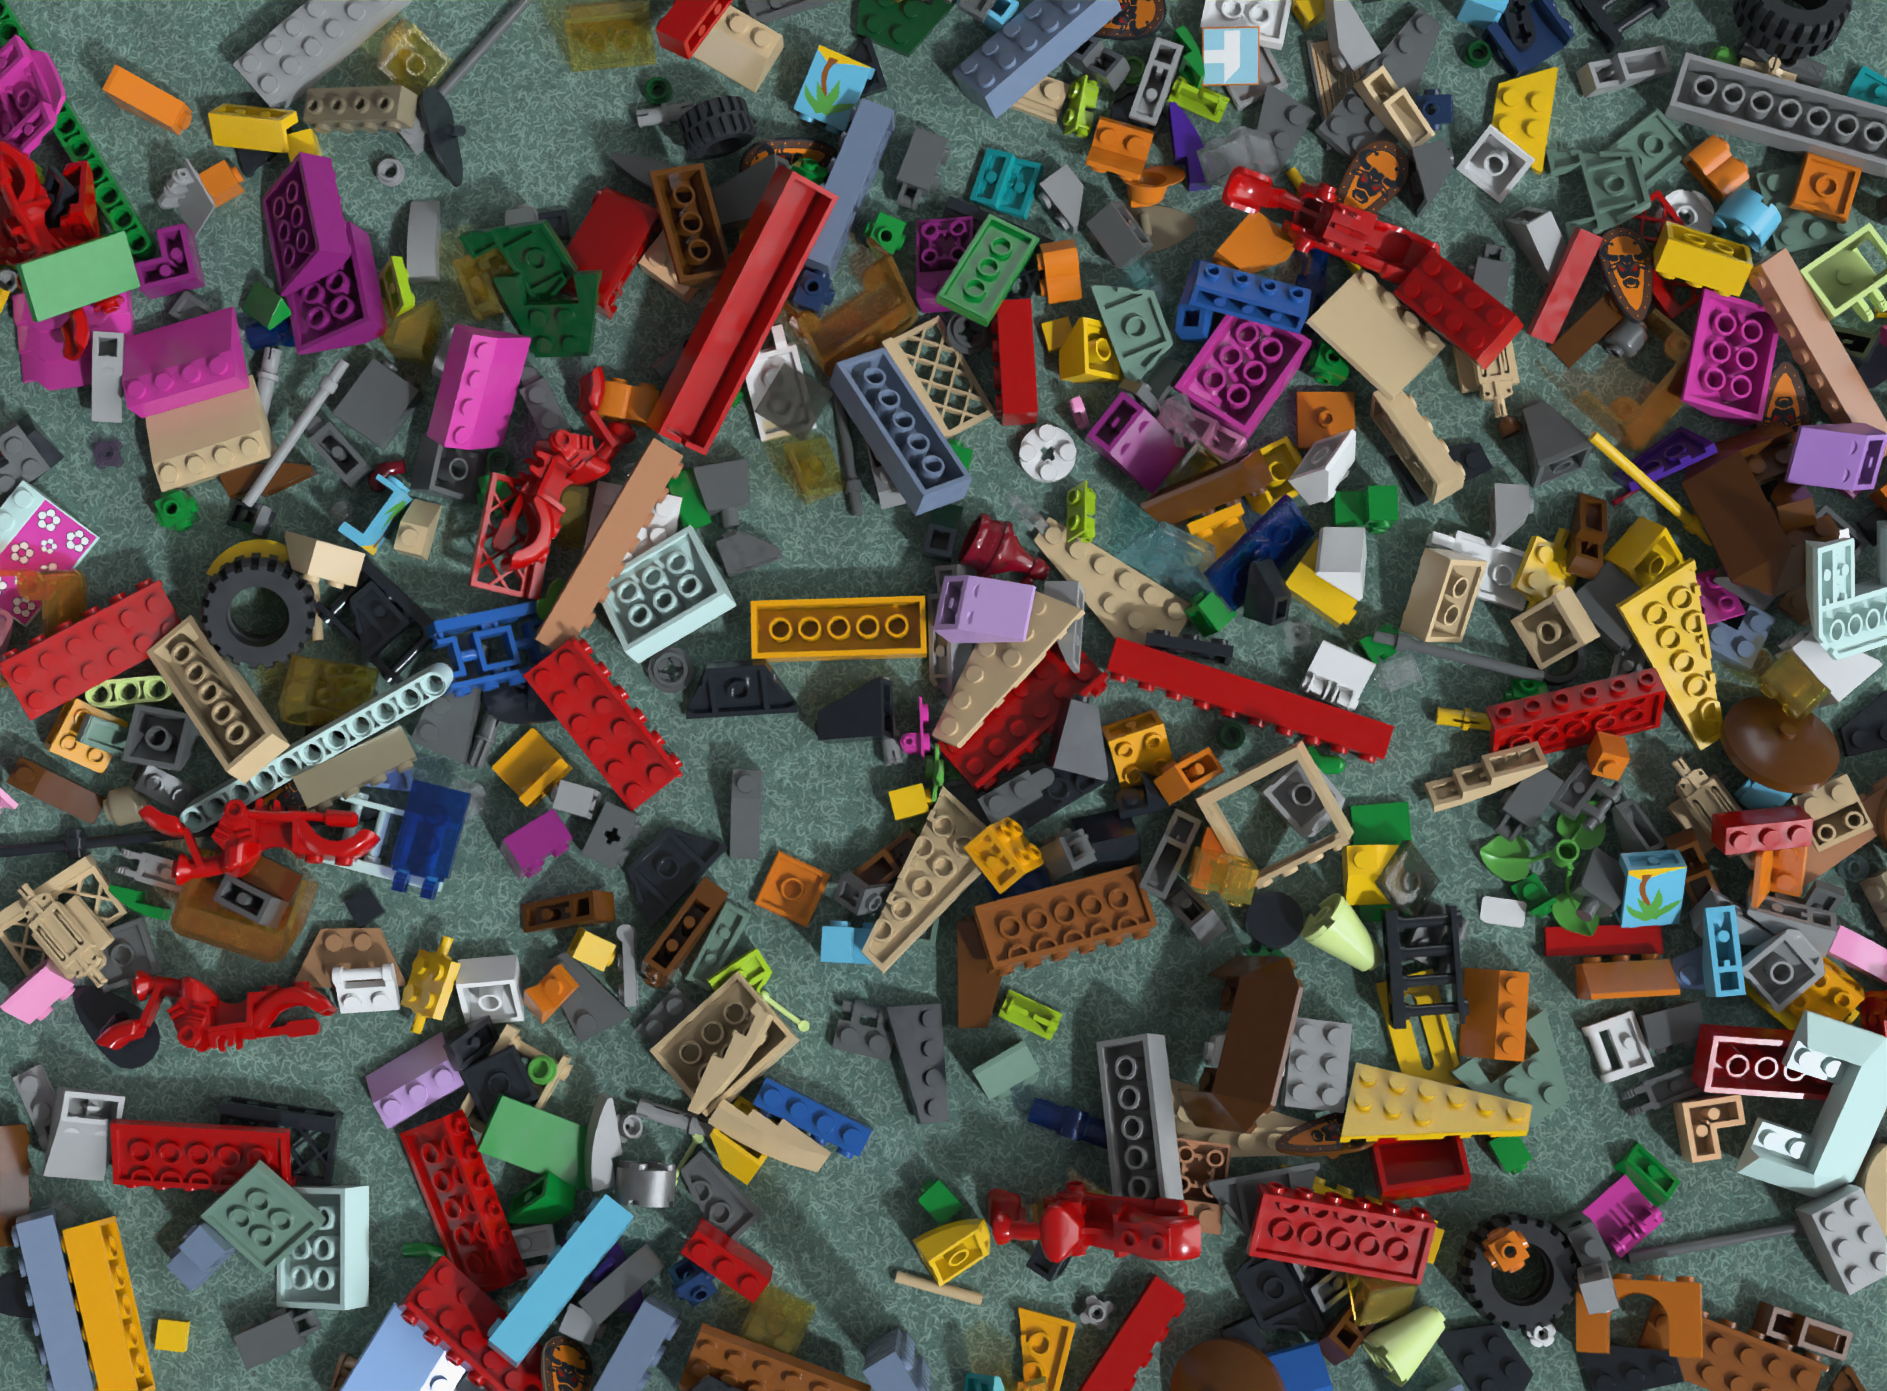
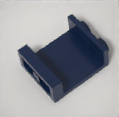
M1533 0L1529 3L1536 31V39L1532 47L1526 52L1519 53L1506 36L1503 21L1499 24L1496 21L1493 22L1483 32L1481 37L1490 46L1492 52L1512 79L1523 76L1569 45L1575 36L1570 22L1567 19H1563L1558 13L1554 0ZM1519 10V11H1517V12L1515 13L1516 18H1517V21H1518V16H1519V14L1521 13V10ZM1519 28L1516 40L1521 39L1522 43L1525 44L1528 36L1523 37Z

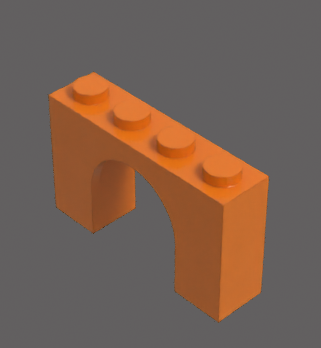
M1614 1274V1279L1612 1280L1617 1292L1618 1302L1629 1295L1644 1294L1655 1298L1662 1304L1669 1320V1356L1703 1359L1701 1283L1694 1282V1277L1676 1276V1282L1663 1281L1662 1275H1645V1280H1632V1274ZM1579 1281L1576 1289V1351L1610 1354V1316L1612 1310L1608 1313L1589 1315Z

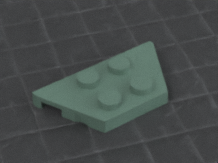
M1090 285L1123 377L1136 382L1173 345L1155 292L1152 289Z

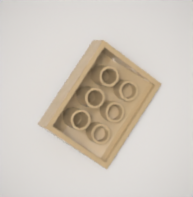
M1363 268L1347 280L1306 322L1390 401L1419 375L1446 346L1440 341L1437 334L1427 329L1414 313L1409 312L1398 302L1392 293L1386 291L1376 281L1375 277L1367 273Z
M253 375L248 376L249 388L145 417L152 465L161 492L191 487L218 478L219 475L235 469L268 462L277 450V446Z
M739 971L649 1050L692 1100L711 1056L714 1055L723 1059L735 1032L744 1036L747 1035L758 1009L774 1016L760 1045L743 1070L724 1092L702 1111L707 1118L712 1116L723 1099L729 1103L734 1101L800 1041L798 1036Z

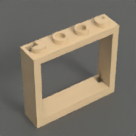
M1302 740L1201 792L1195 799L1247 891L1256 886L1258 889L1269 886L1273 883L1272 878L1280 874L1283 877L1293 874L1299 869L1298 865L1306 861L1309 865L1319 861L1324 857L1323 853L1330 849H1333L1334 852L1341 850L1342 847L1350 844L1348 840H1350L1354 833ZM1298 760L1338 831L1256 872L1217 801Z

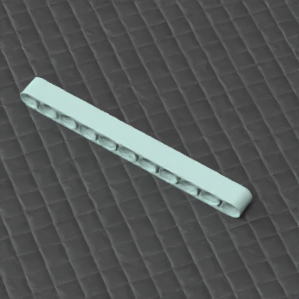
M444 663L432 664L294 742L247 783L244 784L235 777H232L195 798L180 814V822L184 823L192 833L199 832L219 821L224 814L225 806L220 805L215 798L221 799L225 805L234 799H240L245 805H248L292 780V777L321 764L443 695L452 683V669ZM436 675L440 677L443 684H436L431 676ZM407 689L414 690L418 694V698L410 697ZM382 703L390 704L394 712L385 710ZM358 717L366 718L369 725L362 724ZM334 731L342 732L345 739L338 738ZM310 744L318 746L321 750V753L315 752L311 748ZM286 758L293 759L297 766L289 764ZM263 771L270 773L273 779L266 778ZM239 785L245 786L249 793L242 791ZM192 812L198 813L201 819L196 818Z

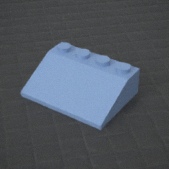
M394 1302L339 1391H453L466 1370L461 1366L456 1367L445 1358L446 1352L440 1346L434 1347L428 1343L423 1337L424 1332L417 1325L413 1327L405 1322L400 1316L402 1311L397 1308L398 1304Z

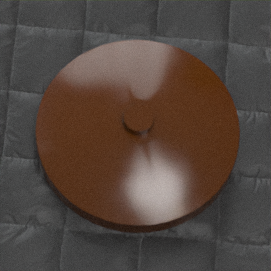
M1757 696L1741 700L1729 710L1721 726L1720 737L1723 749L1736 768L1753 781L1776 791L1807 793L1817 790L1830 780L1839 763L1838 744L1825 723L1806 708L1782 698Z
M1229 1337L1211 1338L1187 1351L1177 1363L1170 1384V1391H1286L1279 1372L1264 1353L1247 1342Z

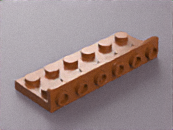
M1138 864L974 906L972 911L989 966L986 968L987 974L997 973L998 977L1013 973L1015 967L1024 965L1025 969H1031L1042 965L1041 961L1049 958L1052 959V962H1057L1068 958V953L1079 951L1080 955H1084L1097 950L1096 946L1106 944V947L1110 948L1122 944L1125 938L1133 937V940L1136 941L1150 936V931L1157 926V922L1147 891L1138 887L1142 880Z
M1653 1298L1636 1347L1647 1346L1669 1349L1668 1316L1662 1304ZM1703 1310V1359L1678 1357L1684 1380L1711 1391H1816L1822 1370L1828 1372L1830 1367L1821 1363L1822 1356L1804 1350L1803 1355L1793 1352L1794 1346L1778 1339H1776L1775 1344L1764 1341L1765 1334L1748 1328L1747 1333L1736 1330L1737 1323L1721 1317L1719 1322L1708 1319L1710 1313Z
M704 1323L701 1325L678 1386L679 1389L687 1391L707 1374H710L744 1391H870L871 1385Z

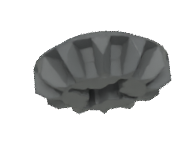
M957 313L947 324L946 337H948L950 347L958 350L959 354L965 353L973 356L974 354L982 353L989 345L991 329L989 325L985 327ZM965 326H967L970 333L977 334L971 338L970 343L966 336L961 335L965 330Z
M668 647L655 653L651 658L648 674L652 684L660 691L677 693L686 689L691 683L695 667L691 657L685 651L675 647ZM670 658L675 667L684 668V670L675 673L674 682H672L668 674L659 673L668 668Z

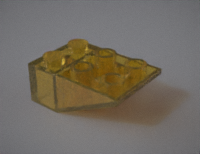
M292 655L278 703L281 721L305 726L325 725L372 699L380 669Z

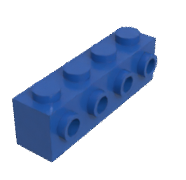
M1200 260L1193 278L1189 305L1300 334L1308 316L1312 290Z
M769 1076L765 1078L753 1105L759 1107L757 1112L763 1116L773 1119L775 1115L785 1119L797 1129H803L811 1133L810 1138L817 1143L825 1146L829 1142L837 1146L836 1152L852 1159L853 1155L860 1157L873 1130L872 1127Z

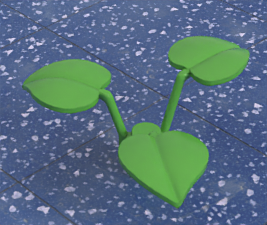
M1589 801L1588 803L1596 807L1600 801ZM1561 813L1556 822V831L1564 839L1552 850L1534 857H1528L1530 854L1529 844L1520 835H1517L1512 842L1499 835L1480 849L1479 854L1486 868L1493 875L1505 881L1514 882L1524 879L1529 873L1528 863L1548 857L1551 858L1556 866L1566 868V893H1560L1555 897L1557 903L1552 905V915L1555 921L1568 931L1585 936H1592L1596 932L1600 917L1595 914L1590 922L1580 919L1576 915V910L1581 903L1572 898L1569 892L1571 889L1572 870L1574 869L1572 863L1578 858L1580 850L1589 851L1595 846L1598 847L1603 842L1606 834L1605 820L1601 825H1596L1592 832H1588L1582 827V824L1587 819L1585 815L1580 813L1572 821Z

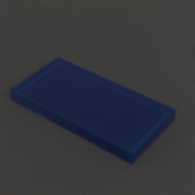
M1284 494L1203 574L1230 611L1235 612L1243 604L1248 582L1247 570L1251 561L1269 557L1272 558L1277 569H1279L1315 533L1293 499Z

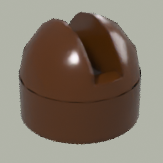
M1511 415L1503 417L1497 425V430L1502 440L1523 430L1517 418Z

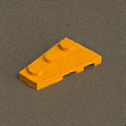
M1019 1306L1024 1390L1060 1391L1076 1322Z

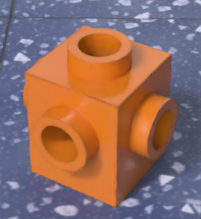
M1501 1226L1487 1234L1488 1238L1481 1242L1486 1250L1483 1255L1493 1269L1496 1267L1504 1273L1506 1271L1513 1273L1525 1265L1524 1260L1530 1257L1526 1251L1529 1244L1520 1231L1515 1233L1513 1229L1508 1227L1503 1228ZM1511 1246L1514 1251L1505 1255V1248Z

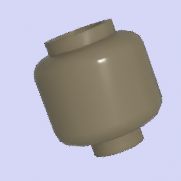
M131 785L110 790L107 794V799H103V808L109 822L113 821L117 826H125L142 821L143 819L138 812L143 807L150 805L148 796L134 790Z

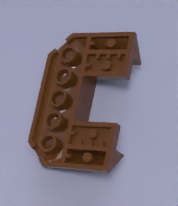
M1778 421L1716 442L1715 446L1718 452L1689 465L1681 483V487L1731 583L1741 587L1746 585L1761 591L1760 594L1771 598L1806 586L1805 540L1828 542L1843 537L1850 538L1848 528L1839 531L1830 514L1817 518L1818 524L1789 532L1783 531L1760 488L1761 485L1785 477L1793 449L1791 439L1795 430Z
M1237 955L1207 974L1208 976L1225 981V986L1220 995L1219 1010L1231 1013L1218 1068L1204 1067L1203 1074L1199 1079L1198 1091L1178 1089L1195 1126L1251 1134L1257 1127L1256 1120L1263 1113L1269 1114L1274 1109L1304 990L1301 980L1295 977L1293 970L1296 968L1293 958Z

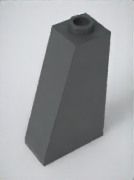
M775 154L769 155L711 191L723 234L747 227L778 164L789 169L788 160Z

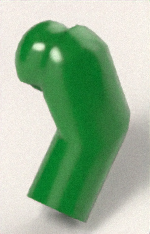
M1313 746L1307 748L1314 763L1324 774H1340L1344 771L1346 764L1340 756L1321 755Z
M427 1242L404 1243L402 1247V1254L405 1258L430 1257L431 1266L440 1256L447 1255L444 1248Z

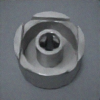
M619 1161L616 1174L615 1201L624 1206H629V1203H632L633 1205H638V1207H673L677 1171L675 1170V1164H665L664 1162L646 1161V1163Z

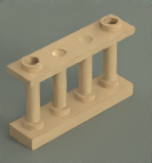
M506 1024L490 1053L491 1055L515 1044L518 1053L531 1060L538 1055L546 1054L521 1041L522 1037L518 1036L521 1029L513 1024ZM563 1055L560 1062L555 1060L558 1069L557 1075L545 1088L533 1082L540 1096L535 1107L544 1109L559 1080H566L573 1067L569 1064L572 1059L571 1056ZM468 1092L460 1109L464 1111L470 1128L482 1135L486 1124L477 1119L478 1115L474 1114L477 1106L470 1092Z

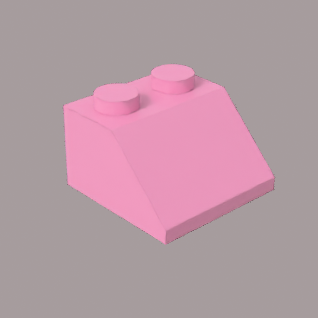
M48 957L8 992L0 1008L29 1025L36 1018L42 1021L53 1011L51 1005L55 1001L60 999L63 1002L76 990L73 985L77 978L75 976L72 979L66 978Z

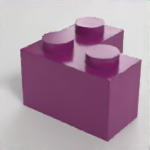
M185 223L157 229L156 232L162 257L134 263L141 286L139 287L140 291L151 300L184 292L185 290L205 287L194 232Z
M553 808L504 838L500 852L518 879L525 875L529 879L543 870L542 866L545 864L544 861L547 857L553 855L556 858L569 850L568 844L571 843L573 837Z

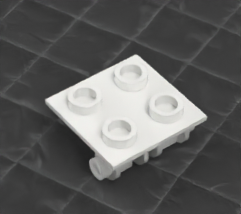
M1323 640L1298 689L1343 710L1352 712L1359 703L1358 699L1376 663Z

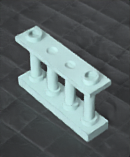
M359 793L347 800H344L343 796L340 798L342 801L351 803L350 811L357 813L359 816L358 822L363 806L380 810L374 833L381 840L374 849L363 857V860L357 859V862H353L351 867H339L434 892H441L444 881L436 879L437 873H435L447 828L459 829V824L452 823L453 817L436 813L435 818L374 803L368 801L369 795ZM392 813L408 818L396 861L392 862L391 867L380 864L381 858H379ZM423 821L434 824L435 829L424 869H420L419 874L408 872L409 866L407 862L418 822ZM357 826L354 828L345 827L341 840L354 836ZM323 860V863L335 865V861Z

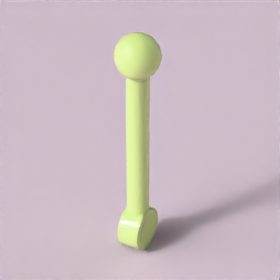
M767 991L760 992V995L768 1004L796 1023L800 1031L806 1032L809 1030L810 1024L808 1021L797 1018L770 998Z
M695 1134V1136H692L693 1142L676 1168V1185L678 1183L677 1178L681 1173L680 1170L685 1166L696 1146L703 1142V1135Z

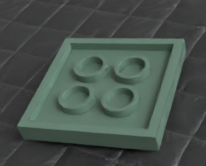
M1801 164L1758 173L1753 177L1757 193L1764 197L1761 202L1767 207L1772 203L1781 215V222L1770 236L1773 252L1787 248L1788 252L1792 254L1840 243L1859 230L1852 206L1845 224L1788 208Z
M258 1160L205 1208L199 1216L265 1274L270 1272L320 1228L326 1220V1217L261 1160Z

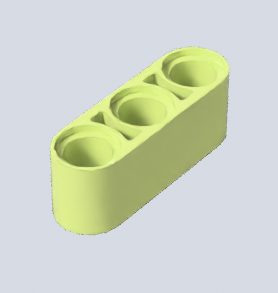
M156 675L106 680L85 692L88 703L101 709L135 707V704L144 706L170 703L176 697L164 678ZM160 683H164L166 687L165 692L162 696L157 697L155 693L156 687ZM131 686H135L137 690L136 695L129 700L127 698V690ZM106 688L107 698L100 702L98 694L102 689Z

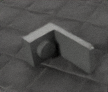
M1166 357L1148 383L1137 379L1135 382L1124 378L1118 387L1146 410L1155 413L1178 381L1186 366L1182 362Z
M137 764L127 781L134 790L180 813L199 793L197 787L160 768Z
M844 872L841 874L834 899L856 915L882 912L896 882L868 885L851 872Z

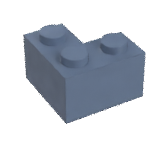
M1752 605L1744 607L1746 614L1736 617L1732 627L1721 621L1707 625L1712 658L1740 673L1752 669L1776 620V617Z
M204 1221L199 1226L193 1225L183 1235L185 1241L171 1253L170 1257L172 1260L166 1267L190 1291L198 1289L231 1256L236 1248Z

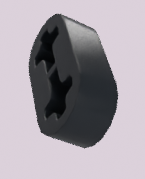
M1509 0L1502 14L1506 36L1519 53L1526 52L1532 47L1536 39L1530 7L1526 0ZM1513 6H1515L1516 10H1521L1518 21L1515 13H1510ZM1519 28L1523 37L1528 36L1525 44L1522 43L1521 39L1516 40Z

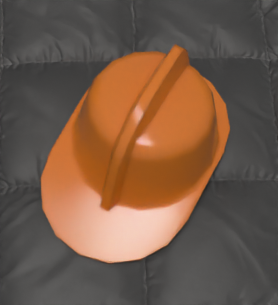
M1155 166L1143 169L1140 180L1127 181L1121 179L1127 184L1129 205L1133 208L1159 204L1163 200L1168 186L1181 182L1185 178V172L1183 169L1175 166Z

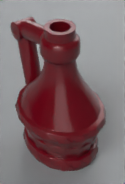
M982 512L971 525L958 556V561L961 564H969L978 571L977 577L993 579L990 575L1017 571L1026 573V576L1019 583L1032 585L1034 580L1044 581L1051 568L1042 558L1032 557L1024 550L1010 521L991 519L988 514Z

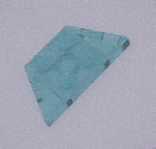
M1164 521L1153 526L1151 531L1135 538L1134 542L1127 547H1121L1115 556L1118 560L1191 595L1203 589L1205 593L1213 591L1219 597V592H1216L1217 567L1214 564L1216 558L1215 546Z

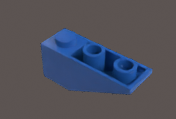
M1200 260L1193 261L1178 306L1175 332L1184 343H1206L1212 335L1216 311L1189 305L1193 278Z

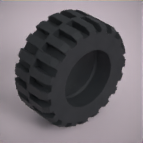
M1735 0L1733 13L1737 27H1741V34L1745 39L1749 38L1754 47L1757 49L1759 47L1763 48L1765 53L1771 56L1774 53L1780 55V58L1783 59L1795 57L1796 60L1804 59L1807 55L1813 57L1821 54L1822 51L1832 46L1849 16L1853 2L1852 0H1792L1806 9L1800 10L1788 6L1781 0Z
M252 553L251 557L245 558L244 555L235 557L234 562H226L220 567L217 574H213L205 589L200 614H202V630L207 632V641L211 646L216 645L218 648L217 653L224 658L226 655L231 657V663L240 666L241 662L249 664L248 669H257L258 665H265V668L269 669L274 668L275 663L279 661L282 664L289 662L293 654L298 655L304 649V644L309 642L312 636L316 617V600H314V591L311 584H307L306 580L302 579V572H297L291 568L288 560L283 563L278 560L276 555L270 554L269 558L261 557V553ZM251 587L267 588L277 593L287 606V618L283 626L275 632L262 635L252 634L240 628L231 616V603L237 593Z
M1509 1212V1214L1504 1215L1499 1213L1493 1215V1219L1489 1221L1484 1219L1477 1224L1479 1228L1475 1232L1470 1231L1466 1236L1468 1242L1465 1247L1461 1245L1459 1251L1462 1258L1461 1263L1457 1262V1272L1461 1275V1279L1458 1282L1460 1288L1466 1294V1300L1481 1316L1497 1326H1502L1508 1330L1517 1331V1329H1522L1523 1331H1533L1535 1326L1543 1328L1550 1325L1549 1320L1552 1317L1558 1319L1564 1314L1561 1310L1565 1303L1571 1304L1574 1298L1570 1296L1572 1288L1577 1289L1578 1280L1574 1278V1272H1577L1578 1266L1577 1262L1572 1259L1571 1255L1574 1252L1571 1245L1564 1241L1565 1237L1560 1231L1551 1227L1552 1225L1528 1214ZM1501 1226L1513 1229L1515 1233L1520 1231L1529 1246L1535 1249L1542 1259L1543 1276L1541 1282L1532 1294L1523 1299L1504 1297L1495 1289L1491 1278L1492 1267L1483 1255L1486 1250L1481 1242L1488 1238V1233Z

